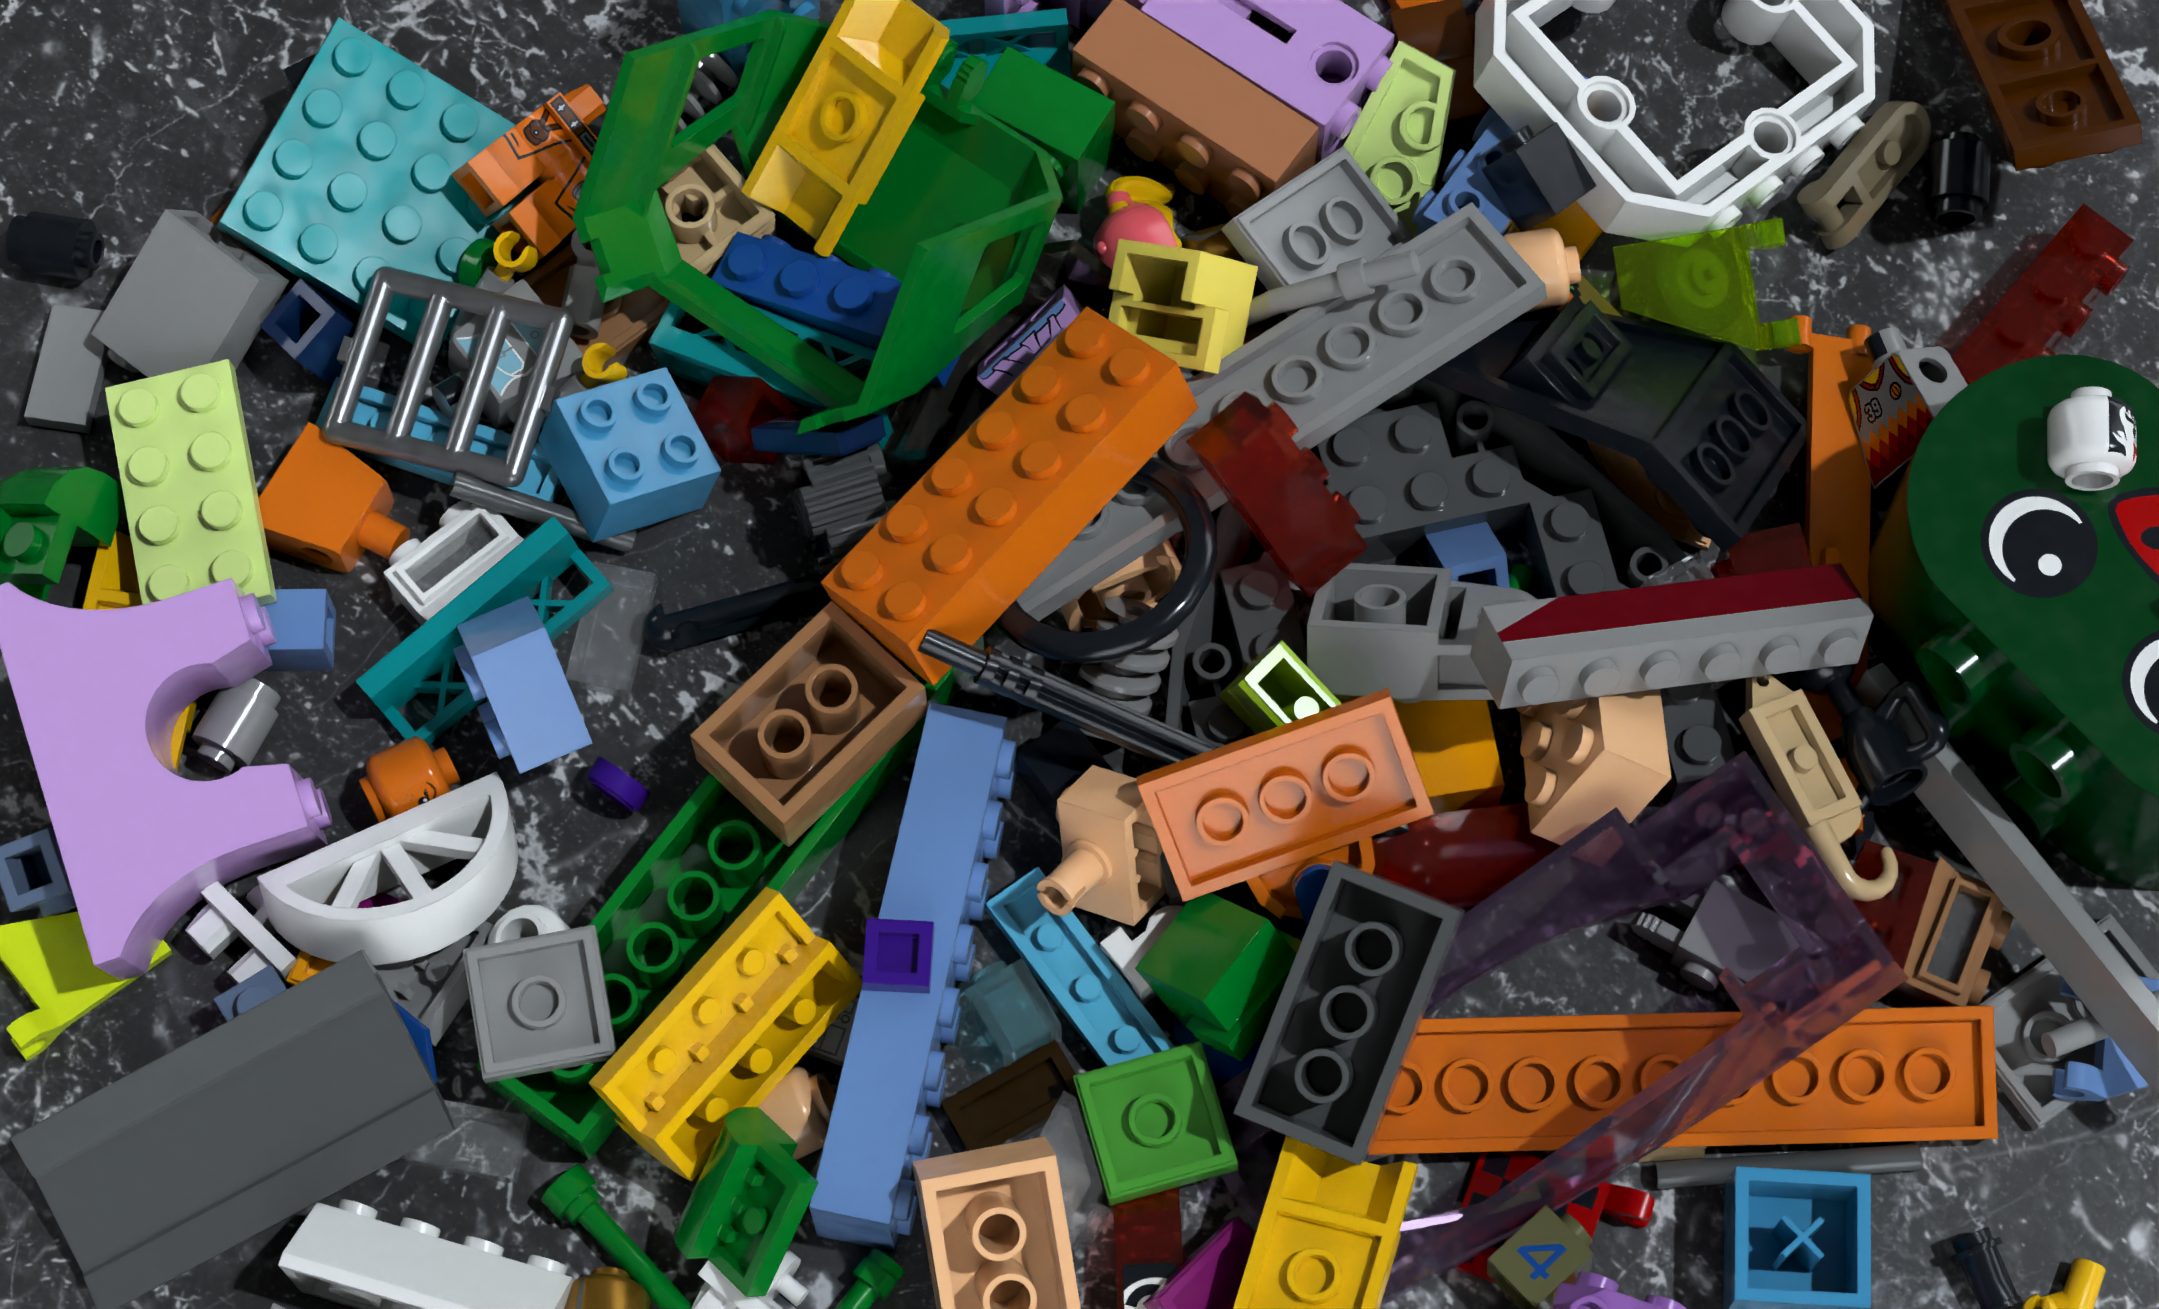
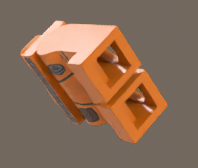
M588 84L564 96L561 92L557 93L451 174L486 217H489L522 192L524 188L535 179H538L541 184L492 223L500 235L506 231H514L520 234L518 243L512 248L518 257L530 245L537 249L538 260H540L576 228L573 215L598 140L587 125L606 111L604 102Z

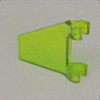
M1782 218L1613 247L1622 310L1757 352L1800 346L1801 339L1797 318L1760 324L1749 255L1750 251L1786 246Z

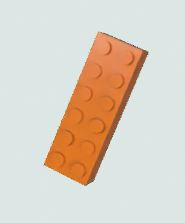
M1086 306L821 581L822 586L832 601L891 656L934 686L953 666L917 651L927 630L934 629L969 645H973L1199 408L1177 362Z

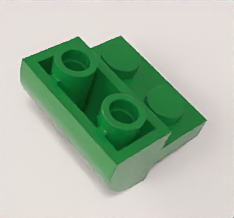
M742 1107L729 1112L674 1230L675 1243L687 1259L707 1258L746 1297L766 1296L819 1183L792 1157L798 1144L759 1107Z

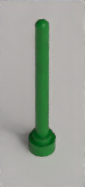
M577 1164L567 1170L546 1190L541 1201L558 1220L567 1218L572 1225L581 1223L615 1262L630 1275V1278L645 1288L650 1296V1300L659 1309H691L692 1304L603 1209L600 1205L603 1197L596 1191L599 1183L581 1164Z

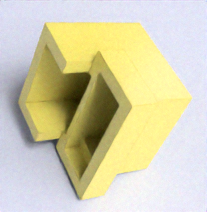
M1118 239L1109 289L1115 291L1113 292L1108 320L1176 361L1179 368L1218 374L1221 359L1243 346L1258 266L1199 250Z

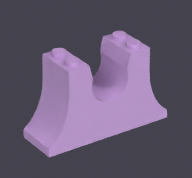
M232 578L157 602L108 610H87L54 605L20 591L9 582L0 585V649L93 964L120 981L147 973L151 959L163 938L188 910L204 898L201 892L206 887L217 881L223 886L247 873L328 846L323 828L333 825L325 795L321 788H315L310 777L303 779L289 764L242 767L227 777L212 781H194L182 778L178 775L173 765L171 756L172 733L178 718L186 707L198 697L213 690L239 686L273 665L267 646L277 643L269 613L265 606H259L254 593L246 595Z

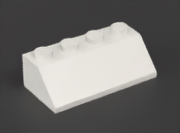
M340 1199L337 1208L317 1202L284 1249L278 1264L301 1292L357 1309H564L574 1282L572 1277L565 1275L568 1267L552 1259L529 1255L527 1264L502 1257L504 1248L493 1242L466 1236L463 1245L439 1238L441 1232L439 1228L412 1218H403L400 1226L376 1220L377 1210L347 1199Z

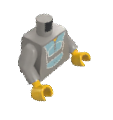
M514 231L503 232L497 237L493 246L494 258L497 260L498 265L496 267L488 266L474 287L543 304L524 278L516 283L512 278L515 272L524 273L536 266L538 262L537 249L528 245L522 251L520 257L512 261L511 250L518 243L520 234ZM460 310L449 332L448 366L453 375L434 385L431 389L436 404L449 419H453L486 318L484 315ZM513 322L510 323L482 410L494 428L505 430L515 425L545 330ZM569 337L554 387L560 392L559 398L589 390L601 384L606 385L626 379L627 368L618 362L611 364L602 372L604 363L611 357H614L617 350L606 343H595L583 354ZM544 415L541 427L544 426L548 415Z

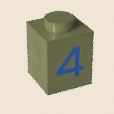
M1545 1205L1487 1259V1275L1520 1309H1549L1560 1282L1575 1284L1580 1271L1589 1272L1592 1269L1594 1253L1588 1247L1593 1243V1240L1583 1226L1570 1214L1564 1213L1559 1218Z

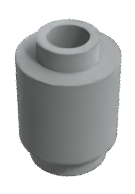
M253 677L234 688L219 689L191 736L200 746L196 755L207 764L226 773H230L234 766L240 768L250 766L279 716L275 710L281 700L279 694Z

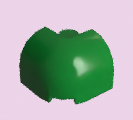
M37 467L17 472L1 480L0 585L9 582L20 591L46 602L51 584H59L71 546L111 547L125 503L121 483L104 472L89 467Z

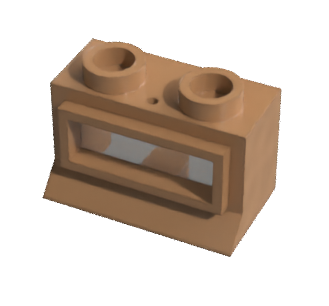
M1940 856L1924 876L1920 887L1924 889L1921 901L1906 924L1901 937L1904 944L1895 966L1883 980L1880 991L1916 1007L1979 1005L1991 977V972L1982 969L1981 965L1988 947L1996 950L2001 948L2012 924L2013 915L2003 910L2005 905L1986 882L1954 869Z

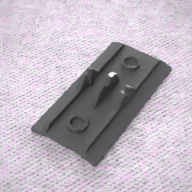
M360 950L14 1135L10 1139L30 1174L36 1179L83 1272V1278L96 1308L118 1309L456 1128L446 1104L381 977L366 952Z

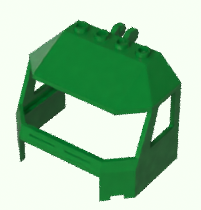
M769 9L625 53L574 211L573 221L581 244L590 241L601 275L595 277L594 281L602 304L648 286L828 407L802 419L796 434L799 435L837 422H845L866 416L916 394L1013 307L1021 304L1063 195L1047 151L970 103L982 89L984 77L989 68L987 61L971 54L958 67L959 69L955 73L956 77L953 79L950 89L940 84L951 71L955 61L954 57L957 55L958 43L949 38L947 45L920 92L926 96L868 203L866 205L858 204L832 251L857 269L867 271L870 267L879 268L892 274L899 282H902L867 379L864 382L682 260L657 188L730 129L747 177H749L832 24ZM753 42L734 95L675 135L699 61L705 56ZM772 209L777 216H779L780 218H782L783 220H785L786 222H788L789 224H791L792 226H794L795 228H797L798 230H800L801 232H803L804 234H806L807 236L816 241V239H814L811 235H809L806 231H804L786 215Z

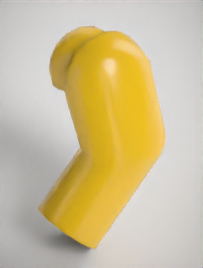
M2075 1258L2063 1291L2040 1297L2038 1294L2031 1295L2024 1301L2021 1309H2094L2106 1269L2091 1260Z

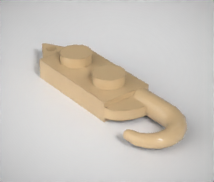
M1771 675L1746 678V713L1739 718V721L1799 835L1802 833L1806 835L1828 879L1839 892L1851 899L1865 902L1883 898L1893 889L1898 878L1897 859L1892 848L1883 847L1880 852L1883 868L1878 878L1866 880L1858 876L1853 870L1840 844L1850 838L1859 828L1862 819L1860 806L1863 803L1802 689L1793 692Z

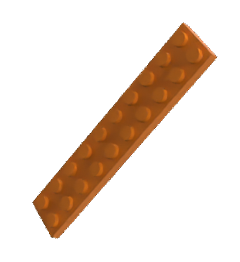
M1994 1006L1423 1018L1369 1155L1998 1139Z

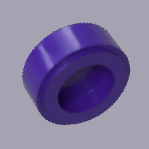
M598 756L585 774L587 776L586 780L592 786L631 813H634V811L638 812L651 795L638 781Z

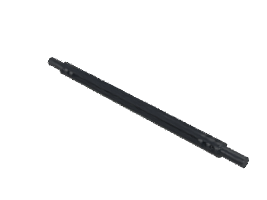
M929 629L917 650L974 675L973 682L977 685L991 689L998 694L1014 699L1021 704L1030 706L1166 766L1219 748L1048 673L1039 667L1025 663L1014 656H1009L991 646L983 651L940 631ZM1401 826L1371 836L1375 857L1440 884L1456 893L1463 894L1472 900L1486 904L1495 910L1500 911L1507 907L1539 922L1556 927H1561L1567 918V905L1515 883L1514 875Z

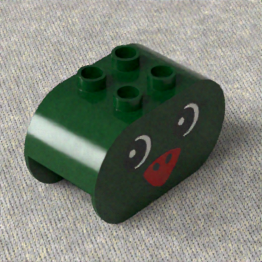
M2059 354L2024 359L1987 373L1957 393L1938 412L1922 436L1870 546L1868 572L1869 608L1874 616L1868 635L1880 663L1883 662L1899 682L1916 680L1929 689L1949 721L1950 737L1948 742L1951 746L1956 743L1992 779L1985 785V788L2032 845H2038L2048 836L2071 860L2102 878L2137 889L2159 891V389L2135 371L2101 358ZM2090 386L2103 387L2110 390L2112 397L2128 403L2136 415V463L2128 474L2120 478L2116 486L2098 491H2083L2067 486L2065 479L2056 475L2051 470L2047 460V418L2051 409L2061 401L2071 398V393L2074 390Z

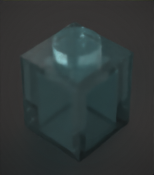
M1023 958L1007 966L1005 961L995 962L972 977L971 982L973 985L965 989L966 1007L1002 1069L1055 1039L1057 1043L1062 1041V1025Z

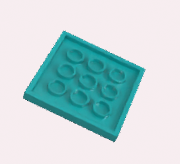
M338 17L215 228L361 313L373 274L378 268L383 266L459 283V266L468 246L480 238L496 240L500 233L492 223L524 198L532 183L505 206L489 217H486L451 174L513 128L515 124ZM394 294L383 327L414 344L427 302ZM452 308L439 350L460 312L459 309Z

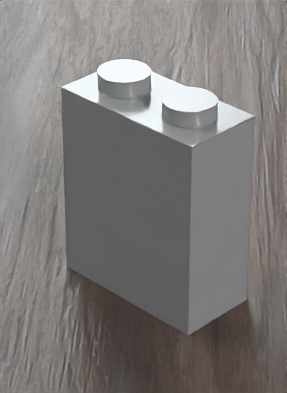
M165 209L91 334L110 348L107 355L112 361L129 371L141 372L148 378L229 359L236 370L260 331L261 327L259 325L271 313L289 281L232 237L215 228L216 225L197 211Z

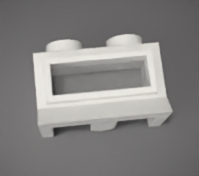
M464 500L459 501L442 515L439 520L441 528L422 543L417 538L410 539L392 553L389 558L391 567L383 573L392 593L421 626L525 540L517 534L498 511L474 503L471 504Z

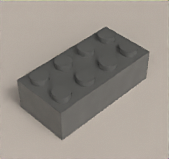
M1334 860L1233 1114L1357 1165L1364 1163L1367 1160L1465 910L1341 860Z

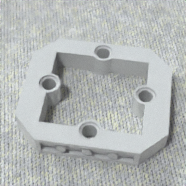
M1483 0L1475 14L1473 87L1514 132L1529 125L1535 134L1555 122L1558 123L1597 185L1576 201L1605 233L1689 248L1708 233L1714 239H1718L1740 220L1743 215L1740 210L1751 203L1755 209H1759L1782 189L1784 183L1781 180L1792 173L1797 180L1802 178L1823 159L1825 154L1822 150L1830 144L1837 150H1840L1851 142L1858 132L1865 127L1860 117L1875 99L1874 24L1851 0H1726L1721 15L1723 24L1728 32L1738 41L1749 45H1762L1771 42L1810 86L1778 109L1760 108L1753 111L1725 147L1677 180L1628 127L1636 111L1635 100L1629 89L1619 80L1608 76H1594L1585 79L1539 29L1571 6L1585 13H1601L1608 10L1616 0Z

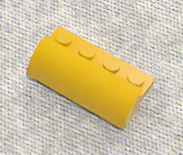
M765 887L588 1084L616 1113L617 1116L614 1120L626 1133L666 1167L692 1182L702 1171L729 1112L742 1107H758L857 996L862 988V979L830 941L813 933L780 892Z

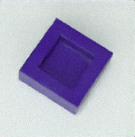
M867 918L862 974L863 990L930 994L935 932L934 922Z

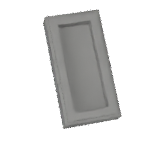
M52 304L24 418L29 425L90 434L109 358L107 352L110 349L91 334L104 313L103 310Z

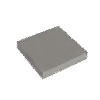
M595 925L462 949L482 1078L485 1083L607 1061L617 1052Z

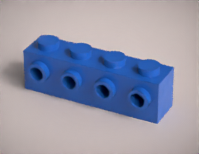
M738 231L711 278L750 305L875 350L878 349L902 284L892 274L879 268L870 267L867 271L847 266L842 260L832 254L829 257L821 256L817 252L812 255L793 249L787 242L772 235H763L760 239ZM961 354L929 383L944 388Z

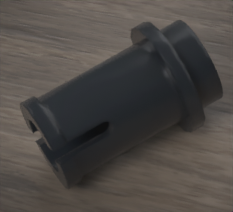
M1989 1227L1951 1242L1956 1254L1950 1258L1953 1263L1960 1261L1981 1309H2007L2023 1302L2021 1296H2018L1998 1250L1997 1246L2003 1242L2000 1237L1993 1238Z

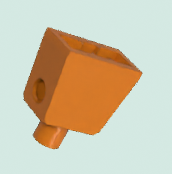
M310 422L307 423L259 496L265 537L269 549L341 573L352 571L366 549L389 560L392 553L400 545L408 541L410 537V528L387 517L395 501L387 481L342 445L328 442L324 438L322 430Z

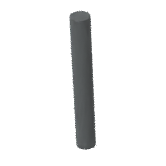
M457 471L451 479L448 490L449 496L538 525H543L554 515L570 535L591 541L574 509ZM636 529L594 543L629 553L635 541Z

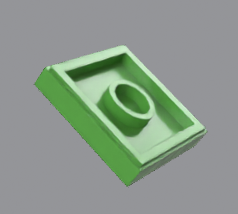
M1201 1041L1073 1076L1075 1089L1109 1206L1238 1170L1237 1158Z

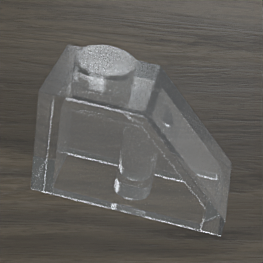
M1063 1091L1039 1137H1046L1056 1154L1071 1250L1076 1252L1082 1240L1093 1244L1105 1224L1110 1208L1102 1204L1106 1192L1080 1103L1075 1096Z

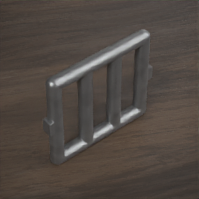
M380 267L373 274L353 338L347 336L343 338L337 360L343 365L323 425V436L328 442L451 473L457 471L483 481L507 487H517L525 478L544 415H551L553 402L560 396V392L554 387L574 325L573 315L566 309L392 267ZM396 294L425 301L427 305L386 430L354 423L352 419L393 295ZM455 308L484 315L486 318L445 444L443 445L411 437V433L451 310ZM513 322L542 329L545 332L504 459L469 450L510 323Z

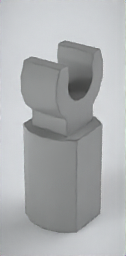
M575 230L572 234L571 246L577 263L569 268L561 308L571 312L574 318L570 337L593 340L598 336L605 303L602 304L594 278L600 276L601 273L594 253L586 249L587 242L581 244L577 230Z

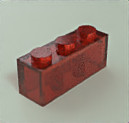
M1245 391L1185 442L1279 571L1308 597H1311L1369 548L1354 527L1361 521V518L1340 492L1336 490L1331 494L1323 482L1330 477V474L1318 457L1308 447L1304 446L1299 450L1291 437L1298 432V428L1288 414L1276 402L1273 401L1265 407Z

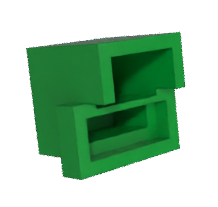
M1208 893L1191 899L1186 903L1135 969L1181 1024L1190 1030L1199 1041L1242 1061L1269 1025L1302 940L1276 929L1267 918L1217 895Z

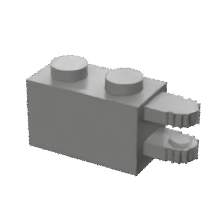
M1654 879L1648 890L1652 896L1651 898L1655 899L1662 906L1689 919L1691 922L1685 932L1654 915L1644 912L1636 913L1630 923L1633 932L1638 934V936L1673 955L1670 963L1680 968L1679 974L1684 980L1705 991L1712 992L1715 988L1739 1000L1738 1006L1742 1011L1795 1010L1831 944L1825 938L1716 880H1713L1703 898L1668 879Z

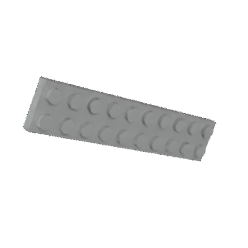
M1471 202L1385 256L1388 257L1414 250L1420 263L1419 275L1375 287L1374 294L1347 301L1344 296L1306 306L1221 359L1218 374L1200 372L1186 381L1199 408L1152 457L1166 462L1189 478L1207 500L1212 512L1546 300L1545 283ZM1128 481L1016 599L1025 612L1036 620H1042L1182 531L1178 515L1159 494L1146 486Z

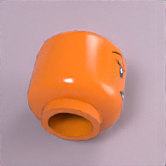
M417 736L407 738L369 757L365 765L367 776L358 780L379 823L450 792L449 786L460 782L458 773L445 747L443 746L432 752L427 742Z

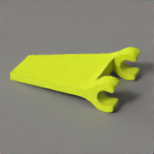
M78 911L0 925V961L37 1008V1010L19 1017L6 1028L12 1037L11 1042L26 1061L43 1052L71 1024L142 976L139 975L120 981L94 966ZM164 940L161 941L154 953L148 971L173 954Z

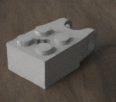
M1324 561L1307 623V667L1337 699H1352L1389 688L1392 699L1400 703H1417L1422 700H1494L1470 657L1482 606L1537 599L1528 592L1515 588L1452 581L1451 568Z

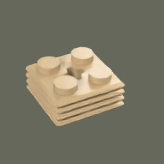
M714 143L657 188L682 260L709 278H712L737 231L760 239L763 235L775 236L777 234L773 210L741 192L746 180ZM688 211L694 217L703 215V218L696 222L682 221V215Z

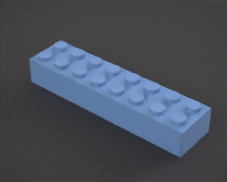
M934 702L929 703L878 919L934 922L935 932L930 994L863 990V987L861 988L816 1177L819 1183L809 1206L817 1236L895 1252L898 1235L910 1236L918 1205V1196H914L916 1183L911 1181L913 1175L912 1161L928 1159L930 1155L933 1132H929L931 1117L926 1116L928 1106L939 1108L942 1102L947 1069H944L946 1053L941 1052L943 1043L954 1045L957 1037L962 1006H958L960 989L956 988L957 981L968 983L971 976L976 952V944H972L975 927L970 926L971 919L983 921L985 915V903L988 902L990 883L987 882L989 864L985 863V859L997 860L1004 830V822L1001 821L1003 802H999V798L1011 799L1017 775V761H1015L1017 741L1008 740L1007 717Z

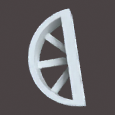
M497 771L258 876V883L270 923L286 941L312 956L332 962H339L360 950H364L373 965L393 964L426 956L459 941L485 922L497 909L508 893L516 874L518 845L505 787ZM457 858L471 860L453 878L433 890L429 888L421 874ZM399 884L410 899L381 907L357 908L361 901Z

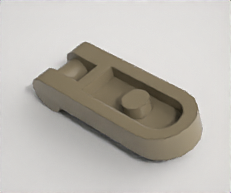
M1896 100L1883 104L1819 180L1809 183L1799 192L1797 200L1807 217L1817 220L1816 233L1825 248L1830 250L1838 249L1850 243L1922 157L1929 144L1931 122L1927 111L1921 104L1913 101ZM1843 198L1845 200V203L1840 209H1838L1836 205Z

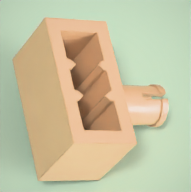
M1092 765L1075 783L1067 787L1057 799L1056 819L1060 825L1062 862L1038 883L1036 889L1040 890V892L1037 894V897L1041 904L1055 915H1067L1074 907L1135 926L1165 895L1160 861L1163 850L1138 789L1137 778Z

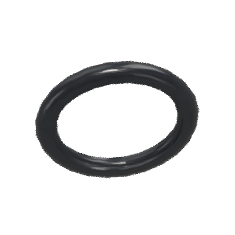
M1151 457L1129 480L1150 488L1168 502L1178 515L1185 538V556L1181 572L1170 592L1154 608L1135 620L1108 630L1083 633L1064 631L1040 623L1025 612L1017 600H1015L994 622V625L1001 633L1023 649L1056 661L1082 664L1111 661L1149 648L1171 634L1194 611L1211 581L1218 550L1216 524L1207 500L1189 478L1166 462Z

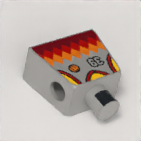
M1890 327L1877 331L1865 339L1864 346L1874 370L1850 390L1848 398L1874 489L1899 486L1929 424L1957 393L1968 386L1947 350L1940 346L1907 349L1899 328Z

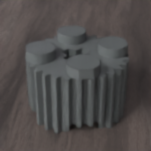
M878 442L844 456L783 453L786 471L797 468L798 477L801 482V488L791 493L792 504L804 539L817 538L824 555L814 559L820 575L831 572L896 504L895 500L885 502L878 482L881 476L887 475L884 457Z

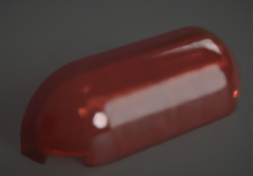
M1528 802L1437 813L1408 823V833L1376 839L1371 836L1375 858L1373 874L1458 908L1549 894L1559 888L1569 878L1580 858V853L1530 833Z

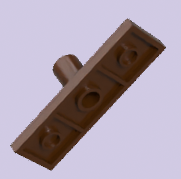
M1939 0L2016 171L2030 168H2045L2061 161L2093 154H2109L2120 148L2142 144L2141 121L2081 0Z

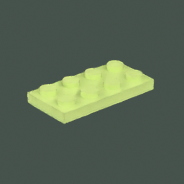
M225 359L106 387L105 392L142 605L171 598L232 578L246 595L254 593L259 606L277 602L236 372L230 360Z

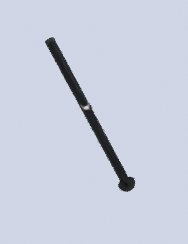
M829 573L808 575L666 615L662 604H658L647 613L644 619L643 631L645 638L654 648L660 651L671 652L682 647L810 613L811 610L806 602L829 596L821 584V581Z

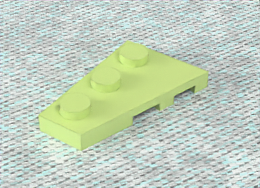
M1399 41L1389 61L1393 62L1392 66L1382 78L1376 92L1372 91L1343 146L1415 238L1419 226L1412 222L1414 213L1429 190L1435 192L1456 70L1407 43Z

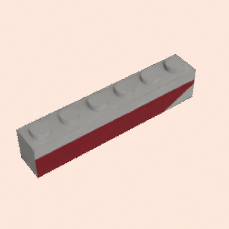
M1838 563L1482 606L1470 657L1498 709L1857 664L1874 614L1842 564Z

